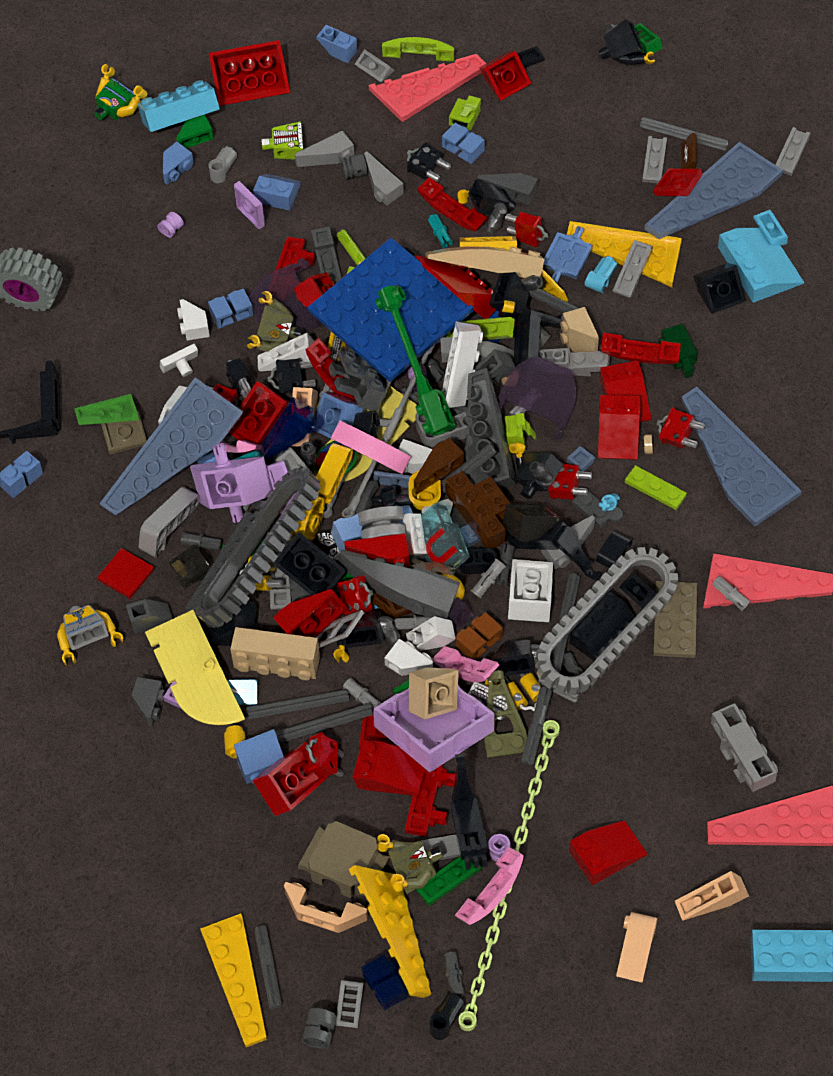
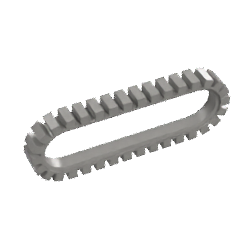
M638 547L636 552L633 549L627 551L625 556L621 555L616 563L609 568L608 572H605L600 580L593 585L592 589L585 593L584 597L576 603V606H573L567 615L565 614L560 623H557L552 628V631L547 633L539 646L535 659V668H538L537 675L540 680L546 678L544 685L550 689L555 684L557 685L556 693L563 694L565 688H567L568 695H576L578 690L582 693L588 690L589 685L593 686L606 669L610 668L614 661L621 656L622 652L629 647L630 643H633L638 635L645 630L646 626L653 621L654 617L656 618L661 610L668 605L678 582V573H674L676 567L673 562L666 564L669 557L664 553L656 557L658 550L650 548L648 554H646L645 547ZM639 565L649 566L656 570L663 582L662 589L584 673L575 677H567L561 675L552 667L550 661L551 652L628 570Z

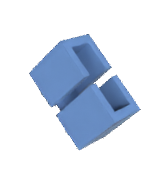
M455 122L442 135V147L453 154L462 150L458 157L472 164L485 151V140L480 135L472 132L469 133L466 127Z
M244 289L233 291L226 298L224 296L217 297L208 302L210 314L218 329L234 323L231 317L233 313L237 321L254 316L252 304Z
M28 451L13 461L14 466L10 464L0 472V487L12 498L27 488L22 474L25 473L29 485L43 474L40 462Z

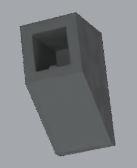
M144 599L126 605L134 634L150 630L173 619L168 603Z
M137 677L132 692L133 703L148 726L153 727L154 720L159 719L160 708L158 707L159 703L164 701L163 696L166 691L163 690L161 681Z

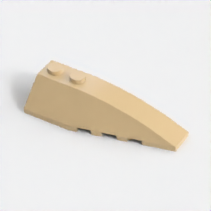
M466 246L434 250L425 254L428 259L496 273L516 272L521 278L531 275L541 277L544 258L540 256L539 252L529 250L528 253L521 252L522 249L517 247H510L509 250L495 247Z

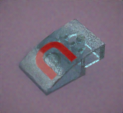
M434 503L421 515L427 554L423 556L427 562H439L457 569L470 557L459 525L452 522L447 506Z

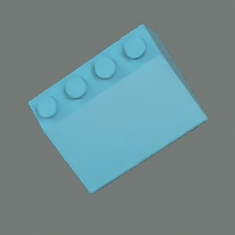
M736 228L719 235L718 248L728 263L737 266L741 284L753 303L804 284V281L781 245H770L760 228Z

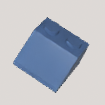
M264 174L258 177L253 192L262 205L291 210L302 182Z
M323 392L313 430L331 438L339 421L353 426L355 414L363 412L364 408L358 407L357 402L342 395Z
M274 729L234 744L237 763L246 784L253 783L252 780L261 772L284 757Z

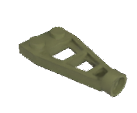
M501 670L494 671L487 678L489 683L487 708L494 712V726L495 720L498 717L506 716L511 720L514 730L512 733L499 735L493 731L484 737L487 758L522 754L527 740L525 727L504 681V672ZM503 696L508 709L495 712L493 699Z

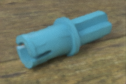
M615 493L605 495L601 502H599V507H602V511L613 510L620 501L618 500L620 498Z

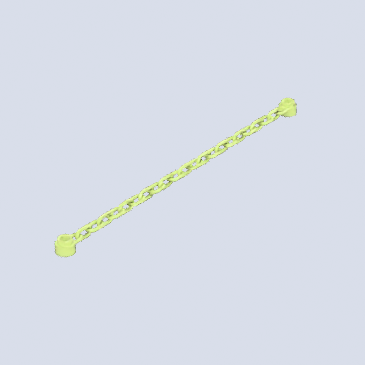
M548 720L543 725V753L537 757L535 763L537 774L530 781L528 788L530 798L528 802L524 803L521 812L523 823L522 826L517 828L514 836V841L517 843L515 850L518 852L520 844H523L527 838L528 829L526 823L527 820L532 818L535 810L534 796L538 795L541 789L542 781L540 774L546 769L549 760L546 755L547 750L552 747L554 739L559 735L560 727L554 720ZM553 729L555 732L548 733L547 730ZM546 738L551 739L550 744L548 741L545 743ZM540 758H541L542 760L545 759V763H544L543 768H542V765H539V767H538ZM534 781L535 784L539 782L536 792L535 789H532ZM527 805L528 808H531L529 816L528 813L524 815ZM520 829H521V832H524V830H525V833H524V836H523V840H522V841H521V838H518V834H519ZM505 897L499 903L500 907L503 906L501 915L499 912L496 914L498 905L493 909L495 920L494 924L487 930L485 940L488 945L486 951H483L480 955L478 962L480 973L473 980L471 986L472 1001L466 1005L464 1012L460 1014L458 1019L459 1026L464 1031H471L476 1026L477 1006L475 1002L484 989L485 981L482 977L484 971L489 969L492 961L490 949L498 940L500 932L497 927L498 921L504 917L507 904L504 901ZM491 929L493 932L496 931L494 940L492 938L489 939ZM484 955L486 958L489 956L486 967L484 963L481 966ZM476 981L478 984L481 983L479 992L478 990L474 991ZM466 1019H469L472 1023L470 1025H465L463 1022Z

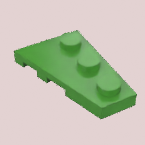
M131 394L74 408L79 425L139 421Z

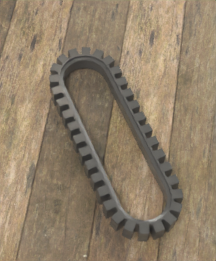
M304 467L291 470L290 474L287 472L282 476L281 482L278 480L274 484L275 489L269 491L265 496L267 500L262 501L258 506L260 511H255L252 515L253 521H248L245 525L247 530L241 531L238 536L240 540L238 542L234 541L230 547L233 549L232 552L226 553L223 557L225 562H220L217 566L218 572L212 573L210 576L212 581L210 583L206 582L202 588L204 592L198 595L196 599L198 602L194 606L196 616L212 628L223 626L224 622L228 623L232 620L233 613L237 615L242 610L240 608L241 604L246 605L250 599L248 594H253L257 588L254 585L261 583L264 578L262 574L267 573L271 568L269 563H274L278 557L276 553L282 552L284 549V541L288 542L292 537L290 532L297 530L299 527L297 522L303 521L306 516L305 510L309 511L313 506L311 501L317 499L319 495L317 492L321 487L320 481ZM296 492V494L289 502V504L287 505V507L285 508L277 522L274 524V526L272 527L264 541L261 543V545L259 546V548L257 549L249 563L246 565V567L244 568L236 582L233 584V586L226 594V596L219 602V600L221 599L227 588L230 586V584L232 583V581L234 580L242 566L245 564V562L247 561L255 547L258 545V543L260 542V540L262 539L270 525L273 523V521L275 520L283 506L286 504L289 498Z

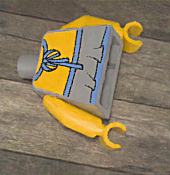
M86 605L82 608L73 606L69 613L63 615L64 623L60 625L57 632L61 651H64L62 660L66 666V659L68 657H72L74 664L76 662L73 653L69 649L73 651L109 636L108 633L111 635L112 646L116 647L115 638H119L123 643V636L115 631L116 627L110 616L106 612L94 610L91 605Z

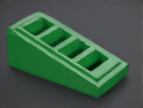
M641 23L634 26L636 32L642 31L638 34L645 54L648 52L655 53L662 49L661 38Z

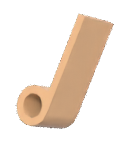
M631 912L630 916L626 915L623 928L627 929L616 974L617 977L643 982L650 947L656 929V917Z

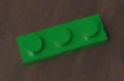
M458 857L436 872V875L428 881L424 888L416 889V892L429 907L480 872L481 866L479 865V868H474L473 862H470L471 868L466 870L464 860Z

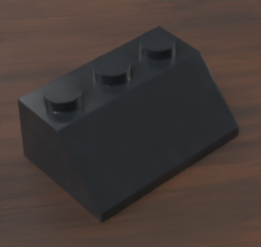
M298 531L292 535L273 563L274 566L311 596L332 589L346 572L343 567Z
M608 591L570 632L569 644L595 661L631 623L635 615L623 600Z

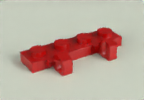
M287 237L268 290L272 298L281 303H286L288 295L293 296V294H296L294 288L302 283L294 279L298 266H302V263L314 266L316 262L315 253L305 250V239Z
M443 764L431 772L426 770L420 795L412 797L405 826L406 834L427 837L429 826L434 827L435 824H447V812L436 811L434 803L438 788L441 789L442 785L454 787L456 774L447 773V770L443 769Z

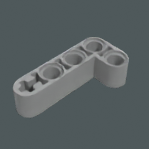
M466 412L453 416L456 428L439 436H431V433L426 434L422 427V424L425 423L423 421H426L424 415L419 416L416 413V429L424 446L433 449L437 443L448 438L453 442L467 438L465 435L467 428Z
M181 487L141 526L139 549L158 558L157 555L161 550L165 549L166 537L193 513L200 503V495L185 487Z

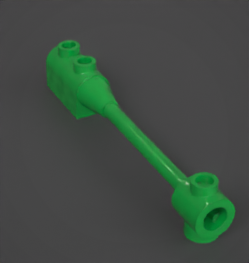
M399 285L382 288L378 291L379 298L375 302L380 310L384 309L385 312L392 313L416 377L419 404L416 405V411L419 416L424 415L426 420L422 424L423 430L426 434L431 433V436L442 435L456 428L443 391L433 390L426 377L423 376L399 312L400 307L403 305L402 301L406 299V295Z

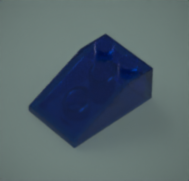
M292 397L261 443L264 460L301 441L307 433H312L315 428V417L312 407Z

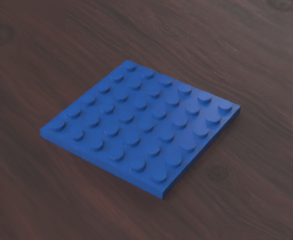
M392 238L387 240L308 306L310 314L389 382L393 381L411 364L392 313L385 312L384 309L380 310L376 305L375 300L379 298V290L391 285H399L403 289L406 299L402 301L403 305L400 307L399 312L417 359L455 327L456 321L461 322L473 312L472 305L468 306L429 273L420 261Z

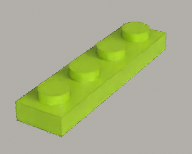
M512 317L461 321L462 323L479 325L481 332H483L482 340L513 338L515 319ZM454 328L444 337H453Z

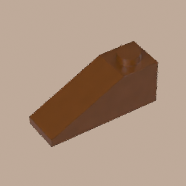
M450 438L437 443L433 447L415 477L414 493L416 495L464 464V452Z

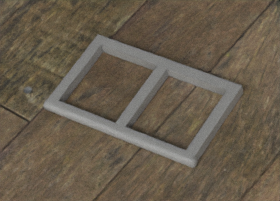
M360 610L334 620L322 633L315 637L319 641L327 629L334 627L327 639L318 643L319 648L348 637L364 612ZM352 620L343 634L335 636L345 622Z

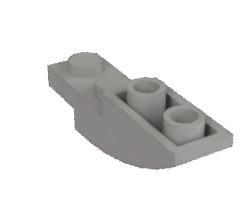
M569 348L542 349L538 352L537 371L591 377L592 372H600V367L609 366L610 356L600 351L571 353Z

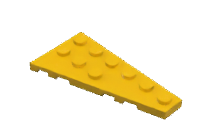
M569 222L567 235H573L577 226L582 227L584 232L580 239L592 245L591 252L602 257L610 256L622 266L634 240L651 245L652 251L642 274L670 287L673 286L682 238L666 236L658 239L652 234Z
M357 865L349 868L351 876L356 875L360 884L357 888L360 894L366 896L369 902L367 908L382 939H387L391 947L388 950L391 957H395L400 965L398 972L410 996L421 998L430 996L429 980L426 976L424 962L420 954L418 940L414 932L413 921L410 917L403 889L400 892L394 890V885H391L393 873Z

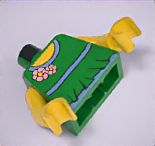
M104 64L101 68L104 77H101L95 97L98 108L94 112L96 118L102 120L108 115L117 120L120 117L133 115L138 107L137 104L141 102L140 99L147 97V91L138 85L132 92L115 79H109V77L115 74V69L110 67L109 72H107L108 65Z

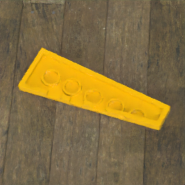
M240 913L201 928L202 936L245 1047L267 1040L242 914Z

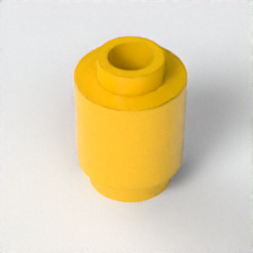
M229 726L224 733L225 754L233 759H236L234 744L246 740L245 732L241 726Z

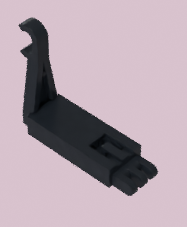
M530 310L520 313L519 318L516 319L513 363L519 372V380L514 386L515 389L530 387L532 375H537L540 325L561 329L560 322L563 320V314L558 315L556 318Z
M51 360L45 363V371L40 372L41 420L17 428L0 431V439L9 437L11 443L14 444L16 439L58 435V431H61L59 373Z
M522 521L521 523H513L512 529H509L507 532L509 535H505V541L513 544L516 549H560L580 567L587 577L597 581L602 575L601 572H595L590 567L593 561L587 559L573 531L564 522Z
M464 753L455 754L457 774L450 809L461 860H464L466 870L471 868L470 862H473L474 868H479L478 861H482L483 867H488L486 858L488 856L487 842L477 798H473L466 776Z

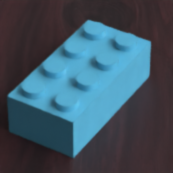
M203 80L196 81L189 87H178L176 91L171 93H160L159 97L153 99L152 97L144 98L141 100V103L137 104L142 122L150 132L220 109L214 88L206 81L203 82Z
M752 930L750 939L752 981L833 982V930Z

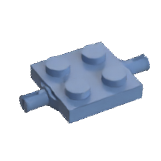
M577 226L573 235L557 232L544 257L543 267L554 271L552 279L556 283H558L561 275L577 280L592 250L591 244L580 239L584 232L582 227Z

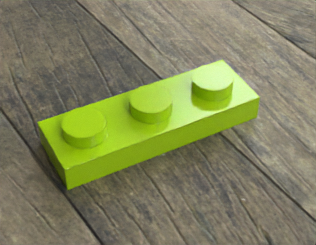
M636 465L625 479L626 484L675 510L678 509L687 496L685 491Z

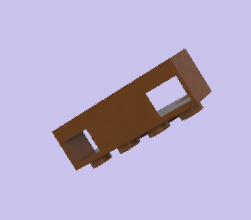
M463 471L446 479L445 493L484 547L493 549L505 543V528L502 523L512 519V514L508 510L512 505L491 476L475 485L470 482Z

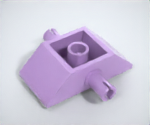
M221 443V446L216 444L212 446L216 462L191 465L190 469L197 493L200 495V504L209 509L229 507L232 522L236 523V520L239 522L244 515L242 505H248L264 499L269 491H273L264 456L229 460L225 444Z

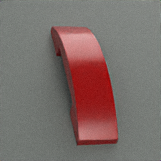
M430 177L417 188L419 194L436 211L465 229L476 231L487 220V217L478 213L476 209L472 208L469 210L443 192L444 187Z
M603 333L600 352L628 361L673 364L679 362L681 344L666 341L656 344L622 339V335Z
M317 338L305 350L312 366L335 394L342 395L356 402L353 395L337 391L334 381L337 376L345 377L338 374L335 377L331 376L328 369L331 362H333L328 356L331 351Z

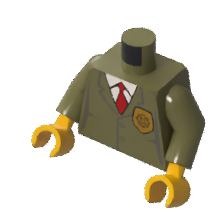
M264 291L262 294L266 296V300L259 298V302L262 304L268 303V306L265 305L257 336L252 335L248 337L254 344L249 343L247 347L249 349L257 347L259 350L269 352L273 348L290 341L291 338L303 335L304 329L294 327L295 319L292 313L282 303L272 298L270 292Z
M380 834L377 838L379 851L385 852L390 848L388 853L396 872L391 877V885H394V890L397 892L404 889L408 894L414 889L424 888L428 881L436 875L433 863L444 858L439 846L427 851L421 841L401 842L392 840L390 842V838L385 834Z

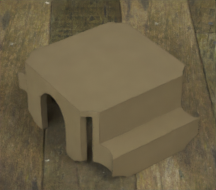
M335 821L328 824L325 830L319 826L298 865V869L306 870L310 873L311 880L321 886L324 884L323 879L335 882L340 887L342 895L352 898V887L354 885L356 896L365 895L360 894L357 888L360 884L356 875L351 876L349 868L357 865L385 872L390 856H383L379 853L375 837Z

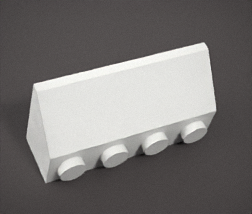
M455 322L442 391L449 408L465 406L466 400H468V374L475 372L473 369L474 362L477 363L479 358L477 346L478 343L481 344L483 332H481L479 325Z

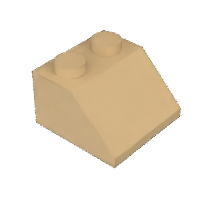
M585 307L563 313V320L560 322L562 329L560 339L562 344H566L573 352L598 351L599 336Z
M425 667L409 672V712L423 719H428L457 710V669Z

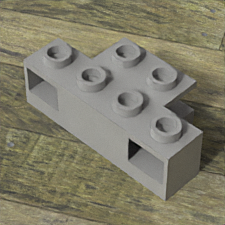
M734 703L712 713L711 724L721 739L720 750L727 761L734 758V765L738 764L737 769L733 770L739 782L746 781L752 792L774 783L778 773L777 766L774 761L769 760L765 746L758 742L754 728L752 726L749 727L743 710L738 709ZM732 716L734 721L736 722V725H733L731 727L726 721V718ZM765 770V772L767 773V775H765V776H763V777H760V775L758 774V772H759L760 774H762L763 771Z

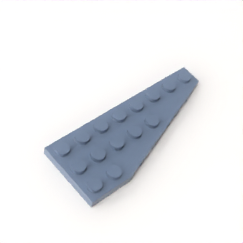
M738 142L703 173L689 196H677L645 224L644 230L658 239L680 231L760 196L782 176L783 170L741 142Z
M194 378L100 502V505L113 515H119L212 451V446L221 444L243 415V411L200 380Z
M698 387L682 396L681 401L687 414L693 415L695 421L705 424L703 431L694 429L728 500L754 527L801 495V490Z

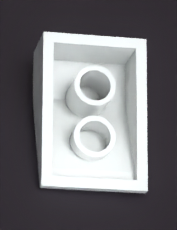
M512 559L508 619L549 622L553 562Z

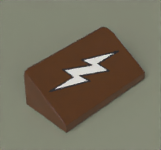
M695 133L690 134L681 143V168L696 169Z

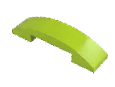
M405 37L382 43L383 57L401 58V53L436 55V60L454 61V47L438 40Z

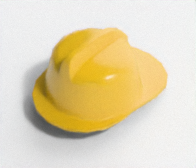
M418 470L409 478V499L413 506L420 511L427 506L435 508L441 498L440 480L416 495L414 493V479L420 471Z

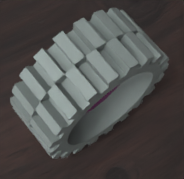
M10 248L9 251L6 249L0 254V298H5L6 303H13L15 307L21 306L24 309H32L37 312L39 309L46 311V308H51L63 280V277H61L62 273L57 271L58 267L55 264H50L51 260L48 258L43 259V255L39 253L35 255L31 250L25 252L23 248H18L17 251L14 248Z

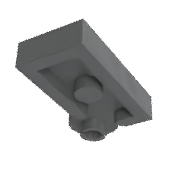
M589 491L587 495H578L572 500V505L586 517L592 515L595 517V524L599 528L603 527L607 521L618 522L622 519L623 512L619 507L609 511H602V507H599V502L601 501Z

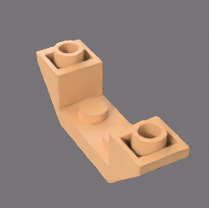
M285 882L284 884L285 894L298 920L340 933L367 921L369 917L368 909L360 903L352 904L347 902L341 917L334 912L320 911L313 905L304 906L307 898L306 888L299 883L291 884Z

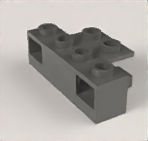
M350 347L346 352L338 350L341 365L331 362L328 368L331 376L335 377L338 374L345 377L337 376L334 381L337 391L353 395L358 407L377 411L387 394L378 372Z

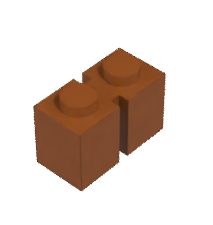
M485 612L482 616H477L471 622V627L469 626L458 632L456 635V647L468 658L476 660L487 651L483 647L484 645L490 648L503 637V627Z

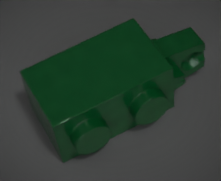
M684 324L662 329L659 344L661 341L681 344L679 362L672 364L674 369H681L685 378L692 377L694 372L692 365L697 363L698 353Z

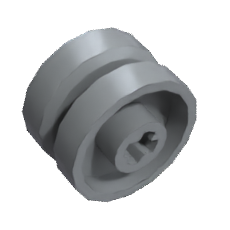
M378 507L358 513L359 525L367 527L361 531V539L406 533L405 526L397 523L403 519L402 507Z

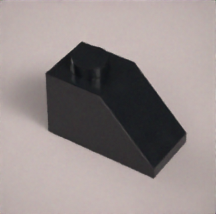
M633 572L619 587L642 609L657 594Z

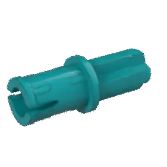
M437 214L430 215L428 221L434 230V236H437L442 248L448 247L446 242L451 246L453 241L447 233V227L443 225Z

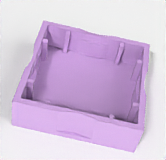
M458 686L457 710L423 719L409 712V689L374 708V727L426 770L431 772L455 757V754L461 753L494 731V712Z

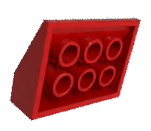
M280 40L209 53V62L219 106L290 93Z
M415 256L429 273L468 306L472 305L473 310L482 318L488 319L496 309L489 305L493 290L490 288L486 290L487 285L479 278L475 281L476 276L469 270L465 272V266L428 259L426 256Z

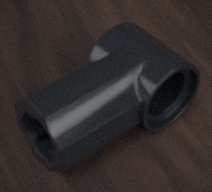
M447 993L436 1013L430 1017V1034L434 1039L443 1040L449 1035L451 1026L465 1004L459 996L453 993ZM437 1024H443V1025H444V1027H443V1028H440V1029H438V1028H436V1027H434V1026L437 1025Z

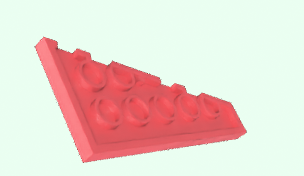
M477 54L456 59L455 63L448 65L443 63L431 70L426 68L402 75L400 79L393 81L391 79L384 80L383 84L369 85V91L399 120L404 122L481 74L479 67L486 64V62Z
M713 553L703 608L733 604L730 600H726V597L712 585L719 576L733 588L737 587V591L750 600V603H760L779 599L789 600L798 597L808 598L832 595L833 574Z
M833 785L707 822L708 844L833 846Z

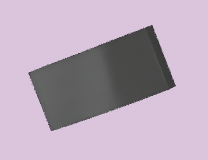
M359 481L355 489L353 490V493L348 503V507L352 501L353 496H356L362 481ZM377 481L367 482L356 508V514L373 506L371 498L379 488Z

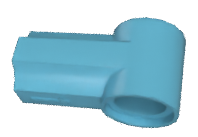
M610 256L603 257L595 270L589 272L585 286L603 294V289L608 286L610 277L617 268V262H615L614 258Z

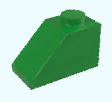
M205 114L186 120L177 135V142L186 149L213 140L212 128Z

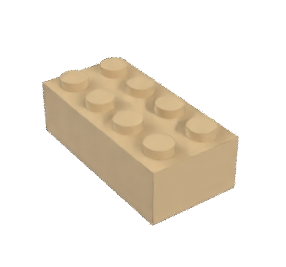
M235 627L231 654L234 668H237V670L241 672L252 670L262 675L274 673L284 678L297 676L301 680L316 679L320 660L318 638Z

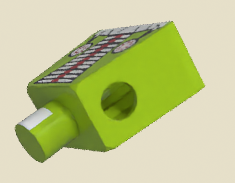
M301 122L273 127L272 138L262 139V149H273L274 158L295 159V153L303 150Z

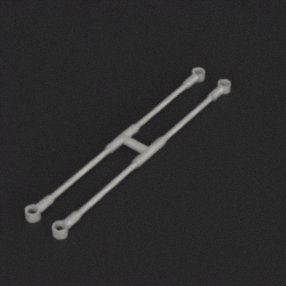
M435 344L424 353L419 363L421 370L428 355L433 351ZM415 374L391 420L380 419V427H387L382 436V441L385 443L390 440L403 413L402 409L416 382ZM388 380L384 385L386 392L391 384ZM372 460L356 496H353L349 507L343 510L342 516L344 518L356 515L355 511L361 500L360 497L377 461ZM344 474L331 503H325L324 518H328L333 514L332 506L346 474Z

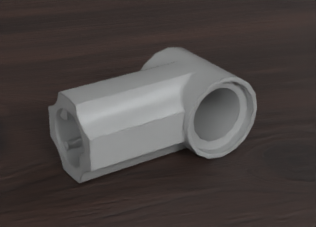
M226 146L222 148L216 159L209 162L210 179L212 182L222 183L226 180V173L237 158V152L231 147Z

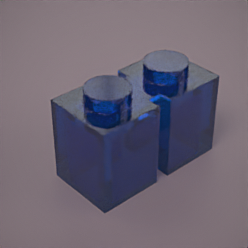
M385 954L361 967L364 979L372 991L375 990L376 993L374 995L384 1011L407 999V988L402 978L399 979L398 975L395 974L398 971L392 960L388 961Z

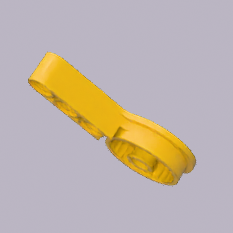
M332 443L316 475L321 485L320 490L317 492L319 495L316 500L311 501L313 504L309 511L305 510L306 516L303 521L297 522L299 527L296 530L311 542L315 539V534L321 525L325 503H331L353 455V449Z

